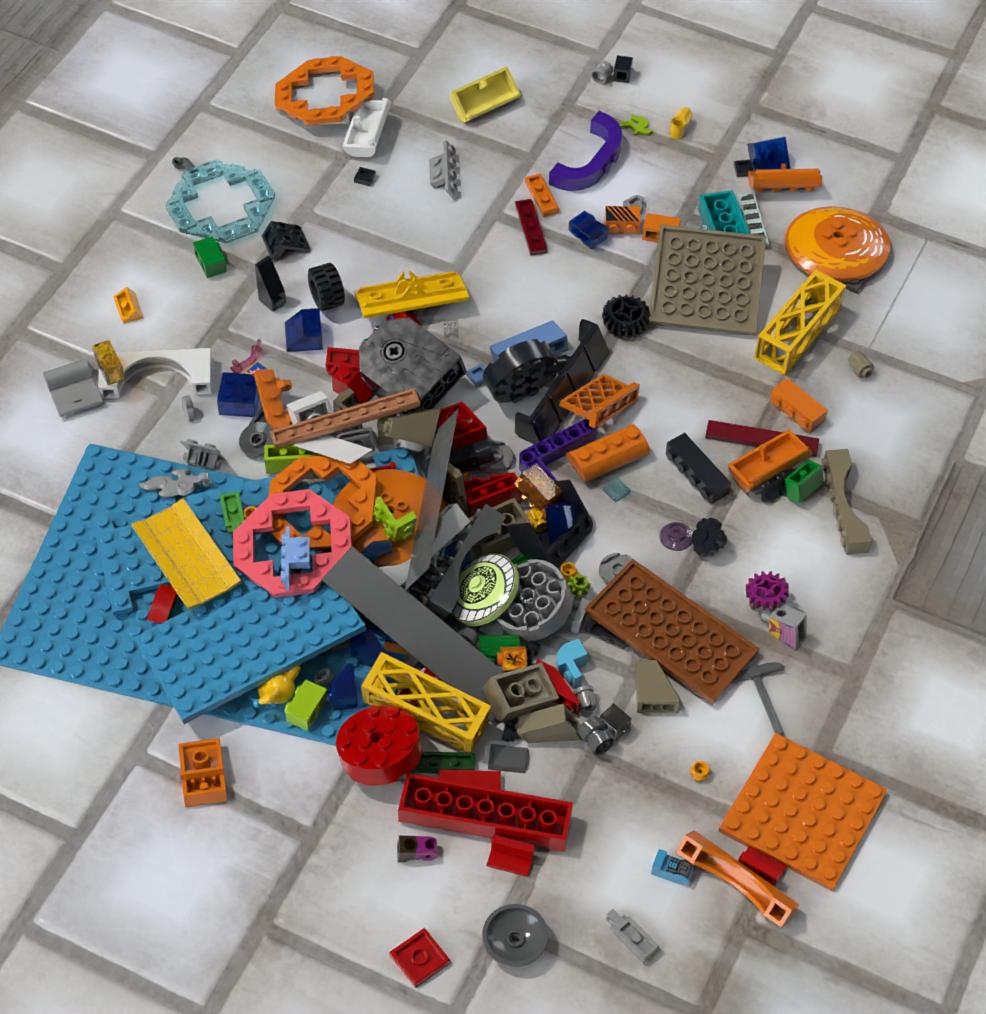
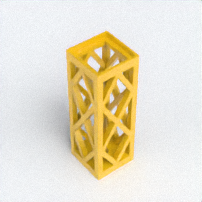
M815 269L758 335L754 359L786 375L841 310L846 285ZM810 299H812L813 301L817 302V303H814V304L805 306V305L810 301ZM819 310L805 327V314ZM796 317V330L780 335ZM796 338L790 346L784 343L785 341ZM772 345V357H769L764 353ZM776 347L784 350L786 354L776 357Z
M383 652L380 653L361 685L363 702L371 706L395 705L412 715L419 730L463 752L472 753L490 722V705ZM389 676L401 683H388L385 677ZM409 688L412 694L395 695L392 689ZM431 699H435L447 706L436 707ZM417 700V702L420 705V708H417L405 701ZM456 711L460 718L443 719L439 712ZM464 724L468 731H463L453 725Z

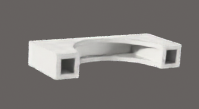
M210 348L100 353L99 362L106 376L105 379L101 373L102 371L99 369L98 389L101 399H118L122 387L132 376L152 368H167L179 372L190 382L193 395L212 394V357Z

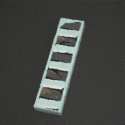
M737 194V201L749 233L751 235L766 236L765 248H768L769 242L755 194Z

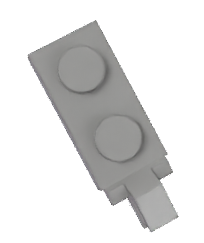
M614 909L606 914V920L612 925L610 929L613 934L643 964L659 950V945L630 916L623 915L621 917Z

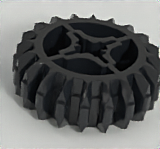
M619 294L617 298L612 297L604 305L602 312L603 323L607 330H611L612 334L618 333L619 337L625 335L626 338L628 335L634 337L635 333L640 335L650 323L649 316H651L649 306H646L645 301H641L640 297L635 298L634 294L631 297L627 294L622 297Z

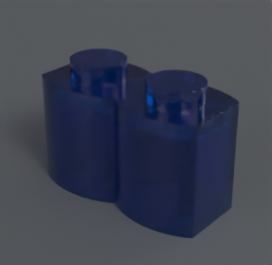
M583 211L569 221L568 230L590 249L595 248L608 237L606 225L596 221L595 217L586 211Z

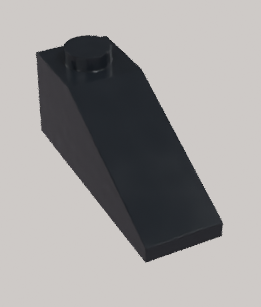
M268 255L255 264L259 301L274 312L286 303V295L274 263Z

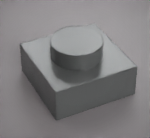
M865 278L841 283L846 285L847 290L857 293L863 285Z

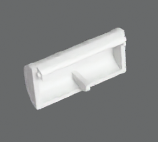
M382 98V101L366 100L362 103L363 106L354 112L342 146L347 154L355 157H371L374 155L391 107V101L387 98Z

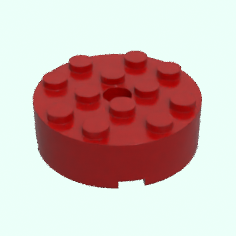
M373 705L355 713L342 724L336 737V749L343 770L352 780L363 785L381 786L398 781V777L406 772L411 773L414 770L423 752V745L415 719L407 711L396 706Z

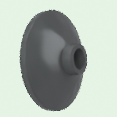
M255 422L248 425L242 431L239 438L241 450L248 456L263 455L264 445L273 444L270 431L273 430L272 427L264 422Z

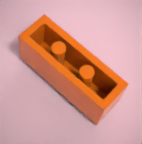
M786 378L772 388L770 396L772 404L796 421L801 428L811 433L825 422L828 410L790 379Z

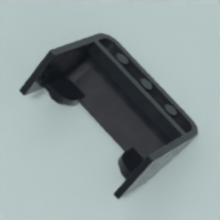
M570 479L547 482L546 485L554 498L549 507V514L553 522L539 537L531 523L509 524L506 526L520 553L530 559L547 561L557 568L563 564L593 529V521Z

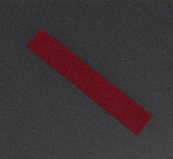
M708 420L705 438L759 447L783 432ZM796 435L812 451V456L816 457L819 438Z

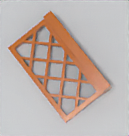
M602 374L562 399L559 406L588 419L589 426L596 428L638 401L640 384L633 382L627 385L608 375Z

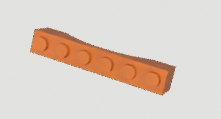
M695 830L685 834L675 851L693 865L701 867L733 885L747 896L764 916L779 927L789 923L800 904Z

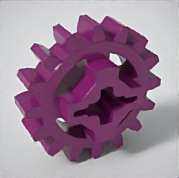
M761 571L760 576L755 573L754 579H748L746 598H749L750 604L755 602V608L762 606L764 611L766 607L773 610L775 605L780 608L781 602L786 603V598L789 597V584L785 583V577L780 579L779 573L774 576L772 571H769L768 574Z

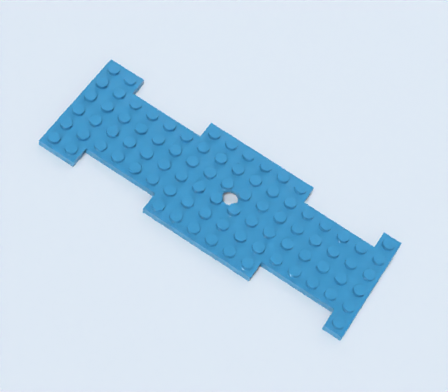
M400 447L373 453L375 467L395 462L397 465L395 470H403L419 476L411 450ZM275 476L186 496L189 507L240 578L241 583L249 580V577L238 572L234 567L233 533L228 534V531H226L219 495L238 491L243 512L247 507L258 508L268 498L270 481ZM347 476L329 479L326 482L320 481L303 485L301 481L289 492L310 489L333 505L339 492L351 480ZM310 510L289 512L283 516L301 535H305L314 527L311 524ZM110 513L91 518L114 616L133 612L130 595L156 590L160 584L172 586L131 525L114 528ZM330 524L320 525L325 531L331 534ZM268 532L254 535L255 562L273 560L274 566L281 563L282 545ZM315 551V553L322 554L323 551Z

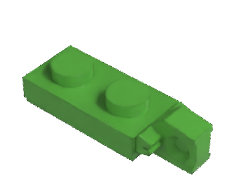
M238 491L219 495L228 534H232L244 521Z

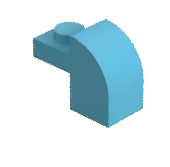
M575 639L564 644L558 650L556 669L560 675L564 674L566 681L571 683L574 689L580 687L582 684V674L578 668L587 664V652L580 640Z

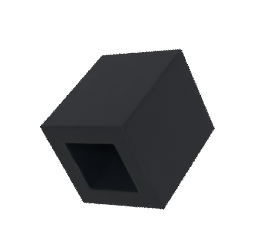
M617 55L613 81L630 82L633 57Z

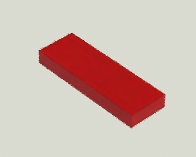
M438 770L439 779L501 789V771Z

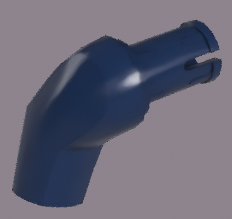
M391 540L373 541L360 553L374 564L379 556L392 553Z

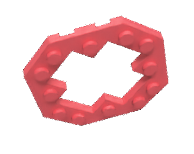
M310 489L271 494L233 531L234 567L238 572L245 574L252 582L259 587H263L275 598L315 593L323 582L321 579L352 546L350 516ZM310 510L312 526L330 524L332 552L312 555L313 572L291 574L290 589L285 590V583H281V576H275L273 560L255 562L254 533L273 531L274 514Z

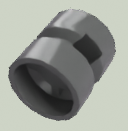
M598 716L587 719L577 731L584 742H588L587 746L595 755L603 754L616 741V738L609 729H605V724Z

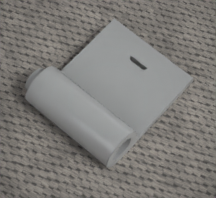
M86 359L43 372L47 387L60 417L103 404L91 372H94L91 361L87 362Z

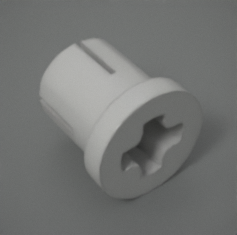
M591 685L579 687L573 692L580 701L582 712L591 711L596 708L593 696L594 689Z

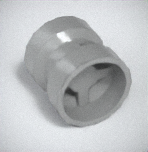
M601 61L591 74L593 80L599 84L605 83L613 72V66L607 61Z

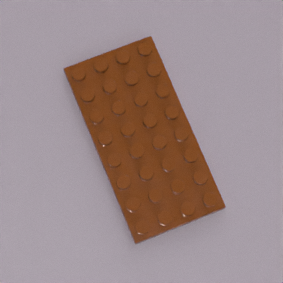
M634 559L585 608V614L646 658L657 660L664 671L711 705L760 650L759 647Z

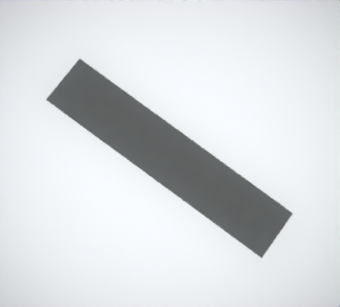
M458 409L435 432L405 591L429 569Z
M351 546L321 580L446 684L490 705L482 687L490 677L505 672ZM491 708L490 720L493 721L496 716Z

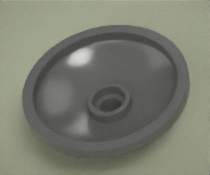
M509 904L493 911L485 921L482 932L483 944L487 953L498 963L509 967H523L535 962L544 953L548 943V928L543 917L534 909L521 904ZM516 939L519 942L517 944H513L511 941Z

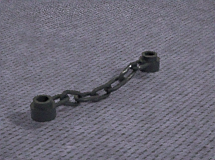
M529 640L526 649L527 655L530 656L529 660H527L528 666L534 665L532 662L533 656H537L541 645L537 644V641ZM518 718L510 720L511 725H505L501 737L502 741H514L517 730L513 728Z

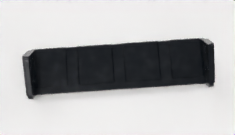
M581 319L578 338L581 343L531 416L520 412L516 413L515 434L519 438L536 444L554 435L560 427V422L565 420L570 410L559 406L560 401L588 384L594 376L593 373L598 371L609 354L608 347L597 324Z

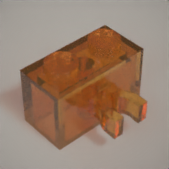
M537 463L522 472L514 483L524 493L521 497L523 499L528 498L531 501L529 503L530 507L535 505L539 511L555 502L562 492Z

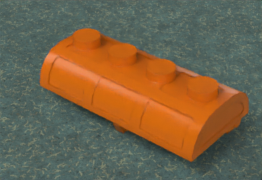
M781 164V169H756V171H748L750 188L754 189L755 192H764L766 188H771L773 192H779L781 188H788V191H798V188H805L806 191H815V187H821L822 175L819 168L786 169V164Z
M631 424L619 431L566 453V458L583 481L588 482L650 454V448L642 432L636 425Z
M789 429L729 463L728 469L736 483L745 492H749L804 459L812 456V451Z

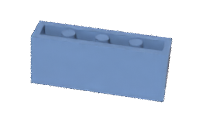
M552 320L490 346V351L494 362L499 359L498 355L509 347L526 340L538 339L539 342L546 341L554 355L568 350L567 335Z

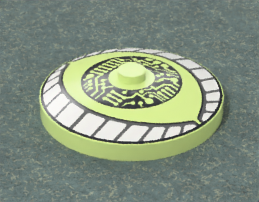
M499 554L484 555L467 564L458 575L460 597L453 607L451 614L460 623L467 626H481L498 618L510 606L519 587V573L515 565L508 558Z

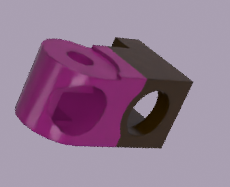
M399 835L397 862L419 859L430 861L438 857L436 838Z

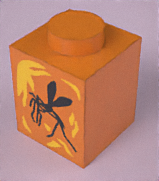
M525 646L500 647V653H497V665H501L502 671L527 667Z

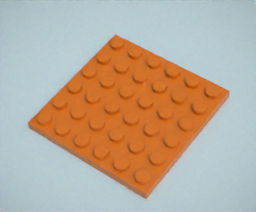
M775 733L720 825L718 832L746 847L751 846L786 865L788 869L833 892L888 789Z

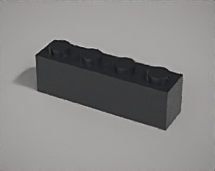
M685 432L667 442L666 457L673 461L679 472L688 478L690 484L700 491L704 499L713 504L730 493L731 482Z

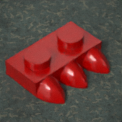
M327 347L325 364L327 373L332 375L336 367L339 369L343 365L360 374L359 350Z

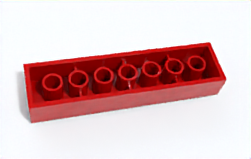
M407 773L398 807V822L486 838H493V835H498L532 844L536 847L565 852L573 802Z

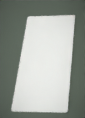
M322 435L294 444V446L349 464L372 450L329 435Z

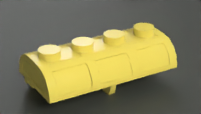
M508 66L455 89L450 93L451 103L462 122L472 120L521 97V93L515 84Z

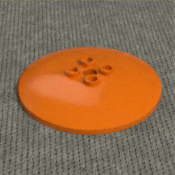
M384 469L373 471L378 478L376 498L379 496L382 498L388 509L394 512L392 514L394 518L398 520L412 511L417 516L414 534L406 540L401 539L396 543L390 538L392 553L379 556L374 563L377 567L399 565L411 559L426 479L403 470ZM352 481L349 482L339 492L333 505L351 518L358 511L349 504L347 499L360 488ZM443 498L439 513L446 507ZM374 519V525L352 543V547L361 552L373 541L389 539L384 534L382 524L377 523Z

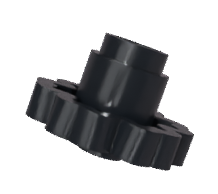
M710 517L708 519L702 518L697 523L696 530L692 532L691 543L694 544V552L704 557L707 555L713 556L720 548L726 545L727 536L721 530V522Z

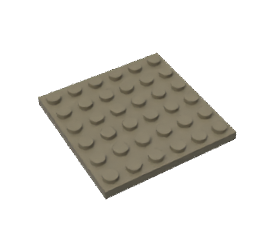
M660 225L649 324L756 336L766 236Z

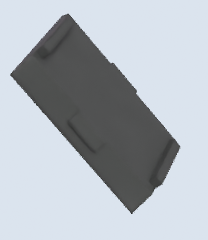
M491 744L488 770L525 773L528 748Z

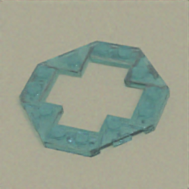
M213 160L183 172L180 182L177 183L172 192L171 199H168L166 203V210L179 232L201 238L213 236L215 241L229 243L259 231L275 199V192L261 170L253 169L252 171L245 169V166L232 163L227 165L223 164L220 160ZM222 175L229 186L246 181L257 198L243 204L244 210L248 215L247 217L220 227L217 226L212 216L195 221L184 204L198 198V193L194 188L195 185Z

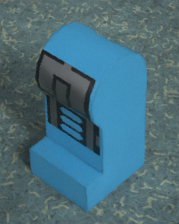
M659 849L652 865L651 874L678 884L688 885L695 867L690 862L667 855V851Z

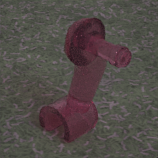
M260 339L257 340L256 345L252 346L248 359L240 363L236 359L232 360L234 366L230 367V369L235 374H239L243 368L256 362L262 351L260 347L262 341Z

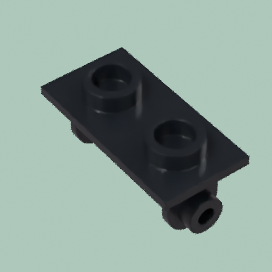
M782 472L774 477L775 481L771 484L767 481L760 485L759 488L761 490L755 493V495L761 493V499L764 503L771 502L780 496L776 489L781 494L787 492L785 478L792 472L786 475Z

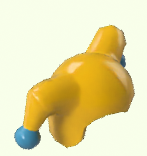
M298 665L280 675L274 676L269 681L259 685L258 693L260 699L253 700L254 707H260L261 704H284L291 700L295 693L294 680L301 671L300 666Z

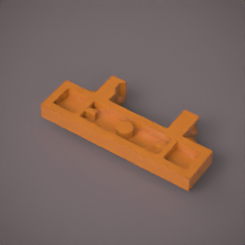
M273 369L256 370L254 377L267 424L273 430L292 425L290 415H288L287 411L284 412L280 397L283 391H289L292 388L291 380L280 381V378H275Z

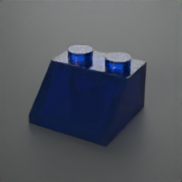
M776 137L747 143L749 158L755 171L756 169H781V164H786V169H791L786 137Z
M320 308L301 309L285 322L287 352L323 350Z

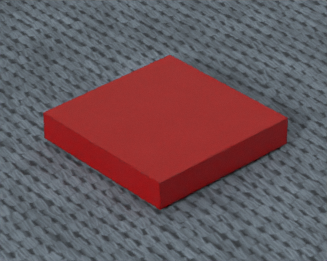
M425 928L389 952V956L415 988L451 963V960Z

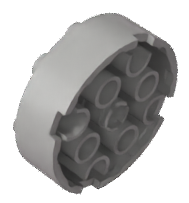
M531 559L520 565L514 564L519 573V587L510 606L496 618L508 635H519L522 641L543 639L556 632L567 620L573 604L570 586L558 568L547 561Z

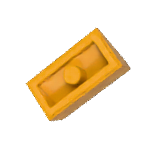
M126 287L113 296L123 323L143 318L139 302L133 290Z

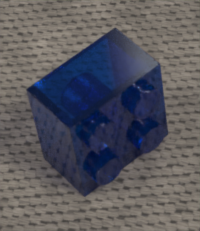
M222 372L217 398L219 415L254 417L257 414L260 397L254 374Z

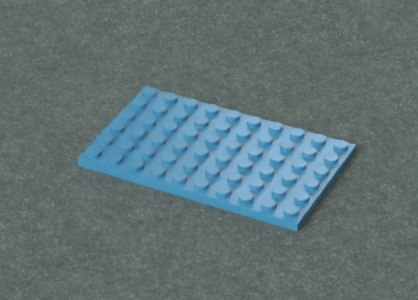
M310 550V568H303L301 573L313 572L312 555L316 554L314 550ZM281 563L274 566L275 576H281L279 571ZM249 579L220 596L135 636L134 639L183 724H186L269 681L274 676L280 675L364 632L366 626L352 605L324 581L315 593L275 598L263 587H259Z

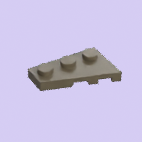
M449 463L442 498L447 505L457 503L467 518H470L462 473L458 468Z

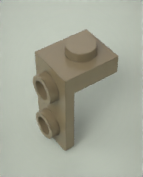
M350 388L340 393L333 400L334 412L349 408L355 404L354 392ZM362 424L352 426L351 428L356 430L362 429Z

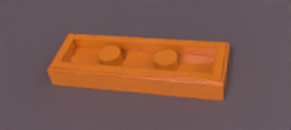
M541 173L525 177V183L542 216L545 217L559 213V207Z

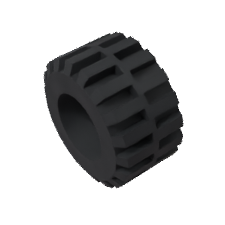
M329 262L309 268L308 284L316 306L323 312L344 305V287L336 267Z

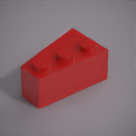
M514 472L490 475V478L485 479L472 477V480L464 481L470 517L474 516L478 508L482 509L486 504L492 508L513 498L517 502L523 500V484Z

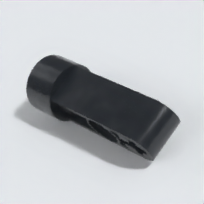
M488 439L452 450L449 463L458 468L463 474L495 464V458ZM430 458L425 459L421 463V469L425 478H427Z

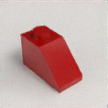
M343 365L332 376L333 391L340 394L350 388L354 392L355 402L358 404L366 403L374 394L373 390L357 372Z

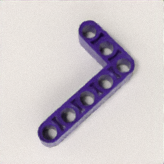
M585 418L520 452L519 470L543 499H553L546 484L547 482L557 481L546 465L566 456V453L595 441L598 437V427L593 428L589 426V420Z

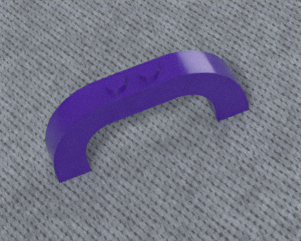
M598 111L591 120L590 133L605 140V143L592 160L583 167L572 168L557 162L549 172V185L566 191L583 190L595 185L605 173L609 172L611 165L618 160L622 143V130L619 123L610 115Z

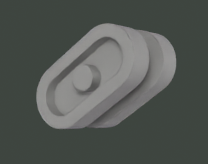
M572 594L573 604L571 612L560 629L564 630L566 625L572 626L571 632L579 635L587 617L585 608L591 600L583 598L581 603L576 602V595ZM572 610H577L575 617L571 618Z

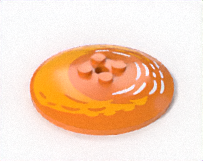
M828 206L809 210L795 218L786 231L785 248L790 259L806 273L811 275L816 269L839 282H848L869 277L885 265L890 253V239L882 225L869 215L850 208Z

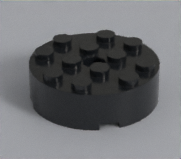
M538 339L526 340L501 352L496 362H490L484 370L483 380L494 400L501 403L511 401L517 403L526 395L530 397L535 396L539 389L557 376L559 362L546 341L539 342Z

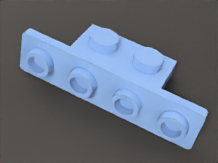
M286 526V533H282V545L285 546H282L281 570L285 571H281V583H285V590H289L290 569L310 568V537L291 538L290 526Z

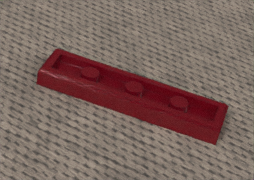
M532 199L515 201V208L530 256L547 253V246Z

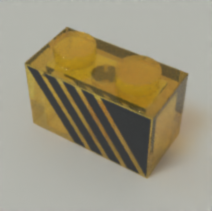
M110 340L92 345L95 361L107 385L125 380L123 366Z

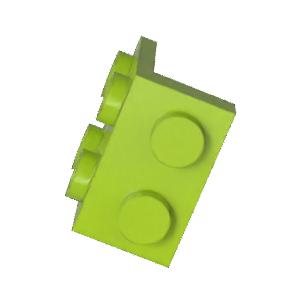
M380 496L376 498L373 516L376 522L381 523L384 527L383 531L388 539L391 538L394 543L401 539L406 540L414 534L417 516L412 511L396 520Z

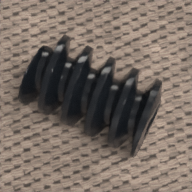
M430 564L429 569L406 590L420 603H422V600L419 598V595H427L423 589H431L428 582L435 583L432 575L439 576L436 568Z

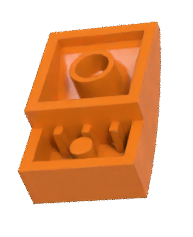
M220 738L178 744L185 807L227 801Z

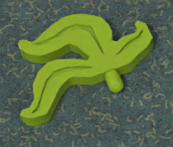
M631 114V120L619 123L621 128H632L635 131L634 135L637 133L650 135L652 133V129H647L648 121L644 117Z

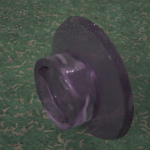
M672 522L661 529L659 538L666 548L673 551H682L692 545V530L683 523Z

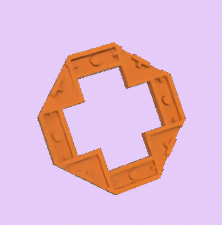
M342 56L307 60L275 84L276 110L280 112L283 110L287 112L288 116L296 120L299 118L308 126L342 122L346 119L348 113H354L363 106L362 103L364 101H370L374 98L373 71ZM341 71L342 81L357 79V94L340 96V106L309 110L308 100L292 102L293 87L309 85V75Z
M328 456L299 457L270 481L268 497L271 494L289 492L312 472L326 482L340 470L360 488L347 499L349 504L358 511L350 518L353 543L374 525L373 513L378 478L359 459L349 464ZM287 513L273 515V531L268 533L281 545L282 533H286V526H290L291 538L310 537V550L325 551V549L331 548V534L320 525L314 526L305 535H301L283 518Z

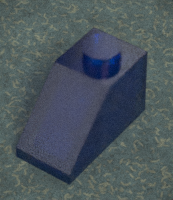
M372 628L350 638L349 653L357 659L359 664L373 667L380 653H385Z
M349 663L331 682V691H327L328 703H333V711L358 708L353 663Z

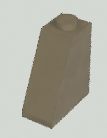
M429 409L390 417L384 423V436L432 447L440 410Z
M636 660L637 713H678L679 698L657 660Z
M564 704L518 716L517 733L527 743L575 741L581 739L577 733L579 721Z

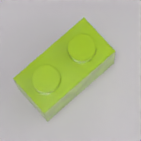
M305 679L303 684L297 687L293 700L286 704L284 712L288 723L309 731L327 702L328 695L326 688Z

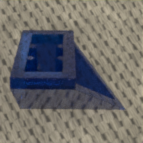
M559 500L545 507L551 545L567 529L576 524L574 505Z

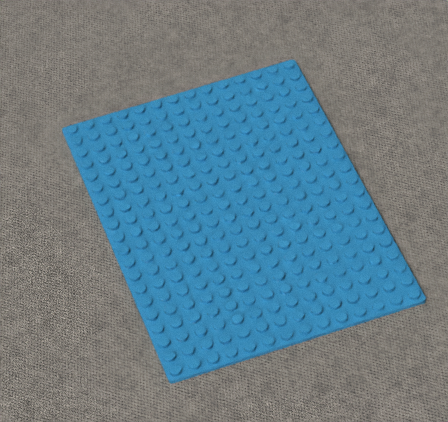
M89 444L0 633V666L173 707L134 639L135 636L159 625L158 623L147 621L158 589L130 595L133 612L117 616L113 615L91 518L110 513L113 527L119 528L145 520L171 507L182 498L188 504L186 496L162 497L158 494L162 489L145 490L139 485L141 482H146L156 476H171L173 480H177L178 476L171 474L172 471L177 469H188L189 473L187 475L194 474V476H198L204 472L209 474L210 486L202 487L196 485L190 495L255 480ZM444 547L439 550V555L442 554ZM326 549L323 553H330L332 549ZM179 596L175 608H172L170 619L188 610ZM352 606L365 624L369 639L332 653L329 649L299 665L301 671L294 680L295 691L299 685L303 684L305 679L314 683L315 675L324 668H329L335 676L334 685L327 689L328 700L309 731L286 721L284 709L287 703L261 704L260 707H254L253 700L260 699L258 686L204 715L336 746V737L342 724L355 713L371 706L362 701L361 685L380 653L383 652L403 663L406 662L408 655L383 650L384 643L387 640L396 641L377 625L369 623V619ZM389 676L385 677L388 683H399V681Z

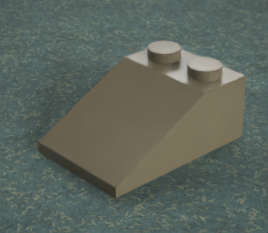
M542 663L492 676L482 687L499 724L516 719L518 716L530 713L559 699Z

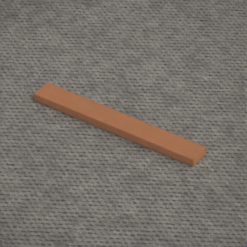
M413 388L270 431L276 450L421 405L416 390Z

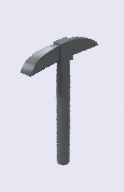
M770 662L747 667L731 684L751 678L757 688L774 732L783 736V730L761 680V675L783 671L785 666L781 663Z

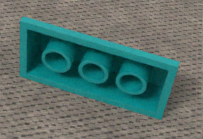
M733 190L699 195L698 211L705 230L750 234Z

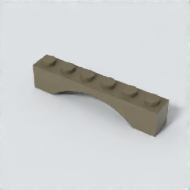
M826 450L825 456L821 460L822 469L826 471V485L830 487L829 498L834 503L833 514L837 516L836 525L837 530L841 532V546L845 548L846 554L869 553L872 543L869 528L853 513L844 494V482L849 476L852 465L849 450Z

